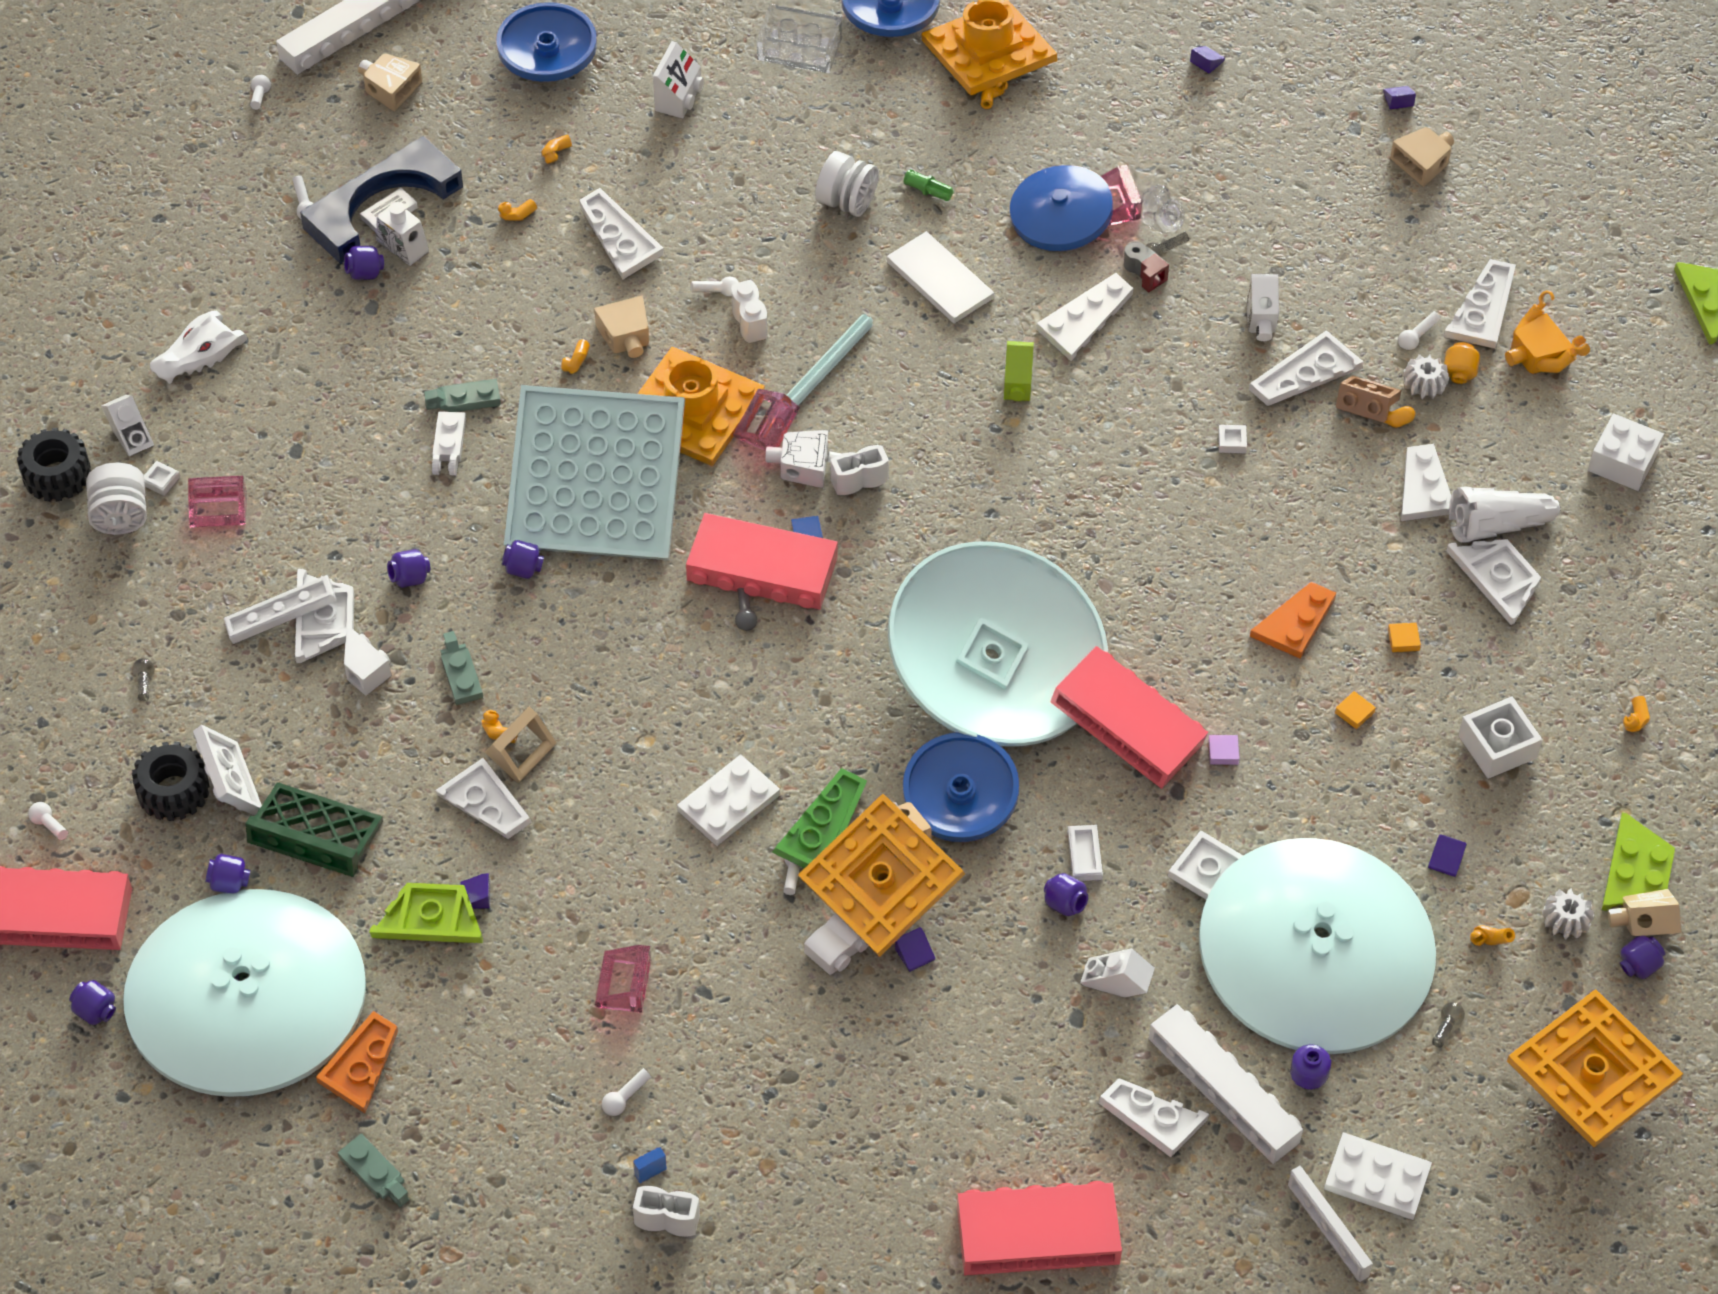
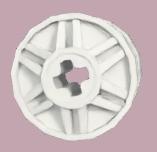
M834 151L828 157L820 172L815 190L816 200L830 207H837L840 204L841 211L850 212L851 215L860 217L866 211L874 196L879 178L878 167L872 164L867 165L864 161L855 163L853 157Z
M107 463L89 472L86 478L89 524L94 529L102 533L117 535L136 531L144 525L147 519L144 474L138 468L124 463Z

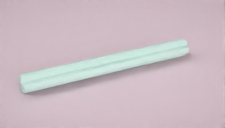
M863 314L774 407L771 411V418L777 423H782L868 332L873 326L872 318Z

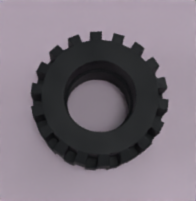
M52 428L51 431L43 429L40 430L41 433L39 434L34 433L30 435L31 439H25L22 443L23 447L18 450L19 457H17L19 470L27 491L30 494L33 493L35 498L40 499L44 497V501L49 502L52 499H56L57 502L62 501L64 497L72 498L75 492L79 494L83 490L82 486H86V478L89 472H91L90 462L82 439H79L76 433L70 434V431L67 429L59 431L58 428ZM62 462L57 466L47 467L50 464Z
M175 741L173 745L163 742L160 747L156 745L150 747V752L144 751L140 755L142 760H136L134 764L135 769L132 770V781L141 808H145V812L150 816L154 814L156 819L162 820L163 817H167V821H174L175 817H180V820L186 818L188 813L191 815L197 812L196 807H202L205 804L204 798H208V788L210 787L208 775L204 768L205 764L200 753L197 750L193 751L192 746L188 744L182 747L181 742ZM174 776L183 777L175 785H159L166 778Z

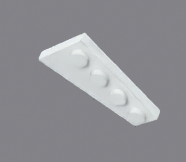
M601 188L579 200L581 210L622 280L664 255L663 247Z
M1489 260L1478 277L1474 288L1468 293L1465 302L1454 315L1453 321L1445 329V338L1496 349L1515 264Z
M1115 273L1037 323V331L1072 361L1077 356L1079 349L1085 347L1090 342L1091 336L1097 330L1100 331L1105 325L1106 320L1111 315L1114 316L1133 295V287Z
M1325 331L1251 382L1249 390L1269 406L1363 368L1364 362L1328 331Z

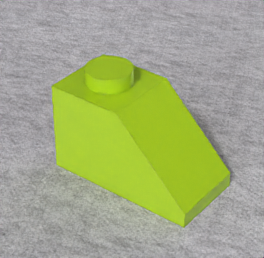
M1007 341L1004 400L1030 401L1034 342Z

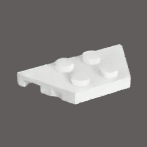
M1508 539L1494 540L1492 542L1474 541L1472 546L1457 547L1456 543L1448 544L1447 553L1509 624H1514L1540 584V575Z
M298 569L297 587L318 578L307 575V571L304 569ZM330 579L337 601L296 618V663H302L346 643V631L349 628L354 630V589L352 586L335 583Z

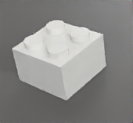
M1613 413L1593 450L1588 471L1639 491L1659 452L1664 433Z
M1513 697L1463 716L1458 734L1487 779L1537 759L1543 740Z

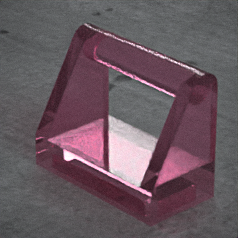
M1128 165L1118 166L1100 176L1110 189L1118 188L1124 203L1113 210L1109 225L1141 219L1142 200Z
M757 389L733 436L765 451L767 447H779L784 439V434L787 433L800 407L783 393ZM764 400L771 402L756 433L747 432Z
M244 476L188 478L190 527L246 525L247 490ZM238 501L239 514L197 516V503Z
M634 945L604 952L594 1004L596 1007L642 1013L651 966L650 946ZM614 962L635 964L630 992L608 995Z

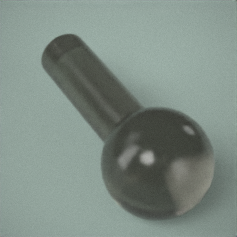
M1185 231L1160 244L1150 242L1145 246L1162 258L1163 253L1190 241Z
M140 658L134 662L132 672L138 679V699L144 702L149 699V678L153 676L155 666L151 660Z
M1449 1002L1442 1007V1022L1432 1040L1434 1046L1438 1048L1443 1047L1453 1026L1459 1025L1464 1020L1465 1011L1459 1003Z

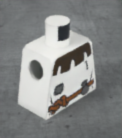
M1251 274L1246 299L1248 331L1256 333V338L1259 341H1269L1272 339V333L1276 330L1279 317L1278 274Z

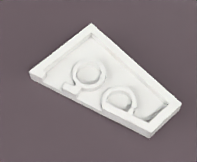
M1434 444L1407 447L1401 521L1449 515L1451 494Z
M484 758L435 790L439 797L507 839L532 823L530 817Z
M1118 1079L1100 1096L1099 1100L1100 1105L1170 1157L1208 1120L1209 1116L1208 1113L1201 1110L1196 1113L1183 1108V1103L1172 1100L1170 1103L1155 1097L1152 1091L1122 1079Z

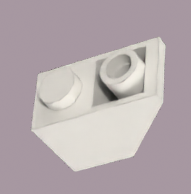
M124 395L101 405L114 434L128 456L154 445L131 395Z
M349 628L346 631L344 657L346 677L351 684L366 696L391 677L390 659L384 651L376 650L364 634L359 635L352 628Z
M1131 948L1088 958L1080 983L1086 987L1121 997L1144 994L1148 991L1154 967Z

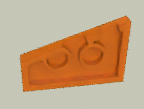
M1310 582L1250 631V637L1301 659L1333 604L1336 592Z
M373 1011L316 1076L317 1083L358 1110L366 1113L397 1036V1025Z

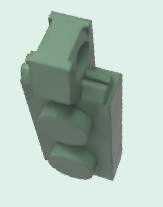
M497 378L447 385L424 392L427 410L440 408L448 412H460L501 405Z
M454 631L444 633L446 649L440 650L441 661L455 704L459 705L484 698L468 648H466L465 644L458 645Z
M362 1133L337 1152L340 1160L377 1198L381 1197L384 1200L389 1196L400 1208L410 1200L407 1195L408 1191L402 1186L405 1181L401 1173Z

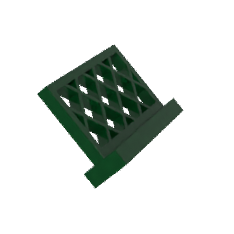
M277 782L255 817L250 815L246 821L247 843L354 877L358 870V861L381 826L383 816ZM280 794L292 797L293 801L278 805L276 799ZM314 804L319 809L304 813L302 806ZM297 808L300 815L287 819L284 818L282 812ZM339 812L344 814L346 818L331 822L328 815ZM277 814L280 819L277 822L264 820L266 816ZM323 816L326 824L311 827L308 820ZM367 821L372 824L368 828L357 830L354 823ZM302 822L306 827L302 831L289 828L291 825ZM350 825L351 833L341 836L337 835L335 829ZM330 831L333 838L325 840L315 835ZM355 839L359 844L356 849L342 845V843Z

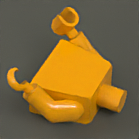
M1548 290L1540 294L1539 304H1534L1521 319L1513 332L1511 350L1505 352V359L1510 366L1522 363L1528 372L1532 374L1539 372L1559 373L1575 361L1577 355L1585 356L1590 352V346L1585 343L1586 339L1582 335L1576 336L1571 344L1549 315L1544 313L1543 308L1546 306L1543 300L1544 296L1550 294L1551 300L1555 299L1554 294Z

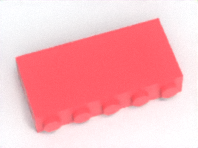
M704 513L686 563L687 581L698 585L705 584L718 587L725 591L732 590L737 592L738 588H744V592L749 596H759L773 599L776 602H787L800 605L803 608L821 610L838 558V542Z
M1098 646L1055 688L1050 701L1161 789L1202 747L1208 731L1199 722L1192 720L1184 714L1177 705L1170 703L1155 688L1148 686L1133 671L1126 669L1110 653L1103 651Z
M0 866V945L121 950L132 893L128 874L118 871L100 873L90 870H80L78 872L64 871L57 868L35 870L30 867L13 869Z
M1092 1181L1086 1185L1062 1183L1056 1187L1032 1185L1025 1189L1012 1190L1008 1187H1002L995 1191L981 1192L973 1189L967 1190L964 1193H958L957 1214L964 1276L1120 1265L1122 1247L1113 1183Z

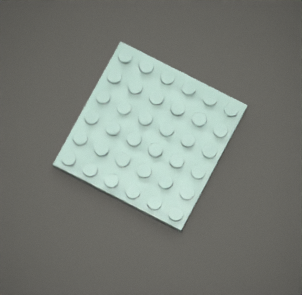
M521 385L504 546L506 547L507 544L511 545L514 540H520L536 544L539 550L669 560L685 406L684 397Z

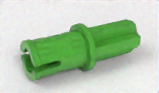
M912 169L908 170L904 176L903 182L905 185L922 191L924 195L930 194L945 201H949L953 196V188L936 181L934 176L928 177Z

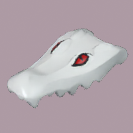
M218 311L205 313L194 319L165 353L150 362V369L159 378L165 379L170 384L177 375H182L184 372L190 375L195 370L201 372L203 366L212 367L215 362H221L232 349L242 345L247 340V336L241 330L231 331L222 324L223 316Z

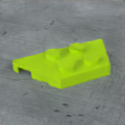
M1677 262L1674 271L1709 345L1714 344L1718 338V269Z
M1624 812L1621 814L1601 908L1603 911H1608L1613 906L1623 905V897L1668 889L1675 847Z
M406 883L398 893L397 899L392 901L384 910L386 915L377 926L373 924L369 931L372 938L483 943V937L464 885Z

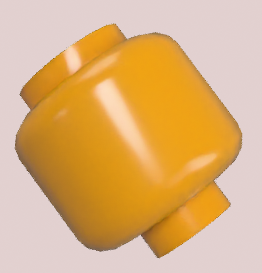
M1459 342L1447 349L1444 364L1447 365V373H1449L1448 376L1452 382L1465 384L1468 380H1472L1477 376L1480 354L1473 345Z

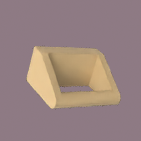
M529 706L485 753L515 782L519 783L556 745V741L539 715ZM527 726L543 742L517 768L504 748Z

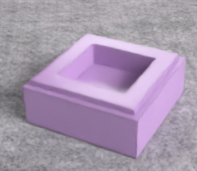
M1209 735L1210 764L1238 765V735Z

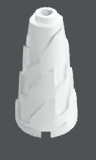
M1458 487V490L1452 492L1449 502V520H1456L1457 526L1451 527V530L1459 542H1471L1478 539L1497 537V534L1545 525V522H1552L1560 513L1559 502L1547 494L1494 491V488Z

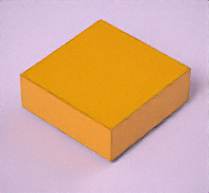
M1417 623L1388 625L1392 652L1420 651L1421 643Z
M1353 691L1336 707L1335 714L1357 730L1375 713L1376 707Z

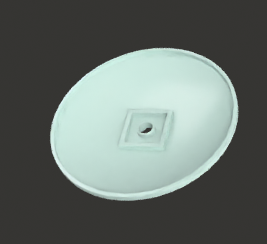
M961 543L942 549L925 558L907 575L899 587L889 613L888 643L891 658L901 682L915 702L927 714L951 731L977 737L978 734L991 739L1000 746L1038 744L1060 736L1073 728L1077 723L1050 702L1055 688L1096 646L1108 652L1102 621L1095 606L1080 585L1069 574L1045 557L1030 550L1005 543ZM985 650H995L998 653L999 658H990L989 656H987Z
M1289 839L1270 843L1245 854L1225 870L1216 881L1208 895L1200 920L1199 947L1202 964L1207 978L1219 999L1239 1021L1252 1031L1290 1049L1297 1050L1303 1045L1313 1044L1324 1048L1328 1054H1341L1377 1045L1400 1031L1421 1008L1433 981L1436 965L1435 938L1431 923L1419 898L1410 886L1389 866L1374 856L1346 844L1322 839ZM1324 928L1329 932L1330 936L1321 938L1316 935L1314 929Z
M264 889L240 890L237 893L214 895L185 907L163 922L147 938L136 954L127 975L123 998L124 1014L129 1033L140 1054L157 1072L170 1081L200 1093L216 1096L257 1095L292 1085L320 1069L335 1056L347 1042L359 1021L365 1000L366 978L361 953L355 940L347 928L329 911L310 900L286 892ZM242 972L250 974L243 981L234 979L237 974Z

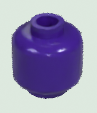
M353 246L349 253H345L344 256L345 272L350 274L354 280H373L378 277L380 270L384 269V257L378 253L377 248L374 246Z
M514 540L511 545H506L501 565L505 566V571L510 575L530 579L535 571H541L544 556L539 555L538 545Z
M417 549L397 552L392 555L391 561L387 563L389 579L401 588L424 583L427 573H430L431 570L429 559L424 557Z
M218 854L214 860H209L205 882L209 883L213 891L237 893L240 891L241 886L247 887L250 870L245 869L243 858Z
M1057 874L1055 877L1050 878L1044 886L1046 905L1062 915L1069 917L1080 913L1088 903L1085 884L1068 874Z
M1637 936L1621 949L1620 955L1623 961L1619 964L1629 977L1635 975L1639 979H1647L1664 965L1663 956L1666 953L1653 936Z
M95 980L79 983L69 998L71 1011L90 1025L99 1024L101 1021H109L116 1011V1007L113 1006L115 994Z
M1308 1044L1301 1046L1292 1057L1290 1067L1292 1080L1303 1089L1312 1090L1320 1088L1329 1078L1331 1070L1330 1056L1324 1048L1318 1045Z

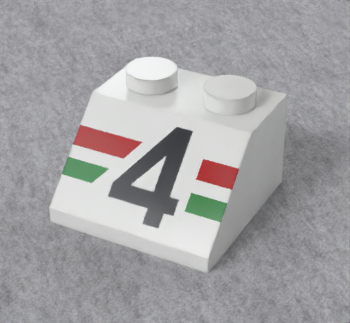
M672 41L653 75L655 111L684 118L687 110H691L693 107L696 93L701 92L704 78L701 77V66L677 42Z

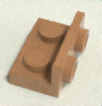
M1352 375L1340 383L1336 408L1379 422H1385L1388 417L1389 407L1400 400L1401 390Z

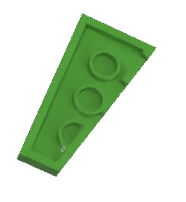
M841 768L785 837L777 844L772 853L805 868L848 827L867 780Z

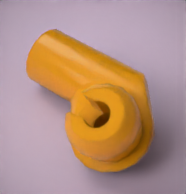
M1007 81L1004 83L999 82L996 86L982 91L980 104L982 108H992L993 99L1004 94L1008 88Z
M569 135L550 140L545 145L541 154L544 156L546 163L549 164L558 160L556 152L572 147Z
M528 199L518 208H512L509 202H503L498 206L499 216L503 220L522 221L537 210V205L532 199Z
M584 339L579 340L572 358L565 357L562 359V371L573 374L579 370L590 348L588 341Z
M1404 406L1394 411L1389 410L1387 420L1384 423L1395 428L1406 425L1414 420L1415 410L1410 406Z
M1636 696L1632 699L1634 713H1631L1629 717L1625 716L1623 719L1624 727L1629 732L1640 731L1650 721L1647 702L1644 696Z
M488 710L484 713V719L481 721L482 727L489 738L497 740L507 728L501 725L498 720L499 714L496 711ZM518 735L510 743L515 744Z
M1480 925L1474 928V931L1470 934V940L1477 946H1481L1484 943L1490 946L1511 943L1515 940V932L1511 928L1496 929Z

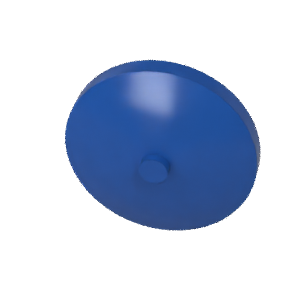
M841 0L844 14L851 23L865 32L884 37L905 36L925 28L936 17L940 7V0Z
M554 2L531 4L516 10L500 25L496 38L497 52L503 65L517 76L540 82L562 80L579 73L591 62L597 49L596 30L591 20L583 12L572 6Z
M1053 166L1030 175L1017 187L1010 202V216L1016 233L1028 244L1049 251L1072 250L1092 242L1105 231L1113 215V199L1107 183L1093 171L1078 166Z
M956 732L936 737L916 751L905 770L903 794L905 803H912L930 825L931 835L952 842H969L993 834L1009 820L1018 801L1019 778L1013 760L1000 745L978 734L977 737Z

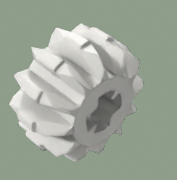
M1419 354L1416 360L1410 359L1403 373L1405 389H1411L1412 395L1420 394L1422 399L1426 395L1434 399L1436 394L1442 395L1449 381L1447 365L1441 364L1440 358L1432 359L1430 354L1427 358Z
M1571 888L1565 894L1559 889L1555 896L1550 895L1547 898L1542 914L1546 918L1544 922L1545 927H1553V936L1560 932L1563 933L1565 940L1570 934L1578 939L1582 932L1586 933L1590 929V922L1593 921L1594 911L1591 910V901L1583 900V892L1579 895H1574Z

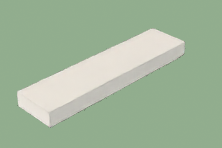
M325 575L224 618L229 638L235 644L337 600L331 580L328 575Z
M1298 1166L1291 1170L1288 1183L1291 1191L1359 1282L1368 1278L1373 1264L1303 1168Z

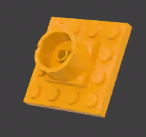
M1008 0L973 1L965 7L963 17L921 33L922 42L970 96L994 87L999 82L1004 83L1057 62L1056 51Z
M671 347L638 394L684 397L685 406L680 453L713 467L765 393V385Z
M884 794L880 795L798 874L799 878L879 957L965 875L964 871Z
M1596 989L1508 1055L1507 1062L1593 1147H1596L1675 1085L1683 1076V1073Z

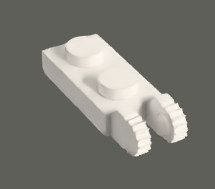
M438 412L433 447V475L440 474L441 461H450L448 464L449 474H457L465 432V413Z

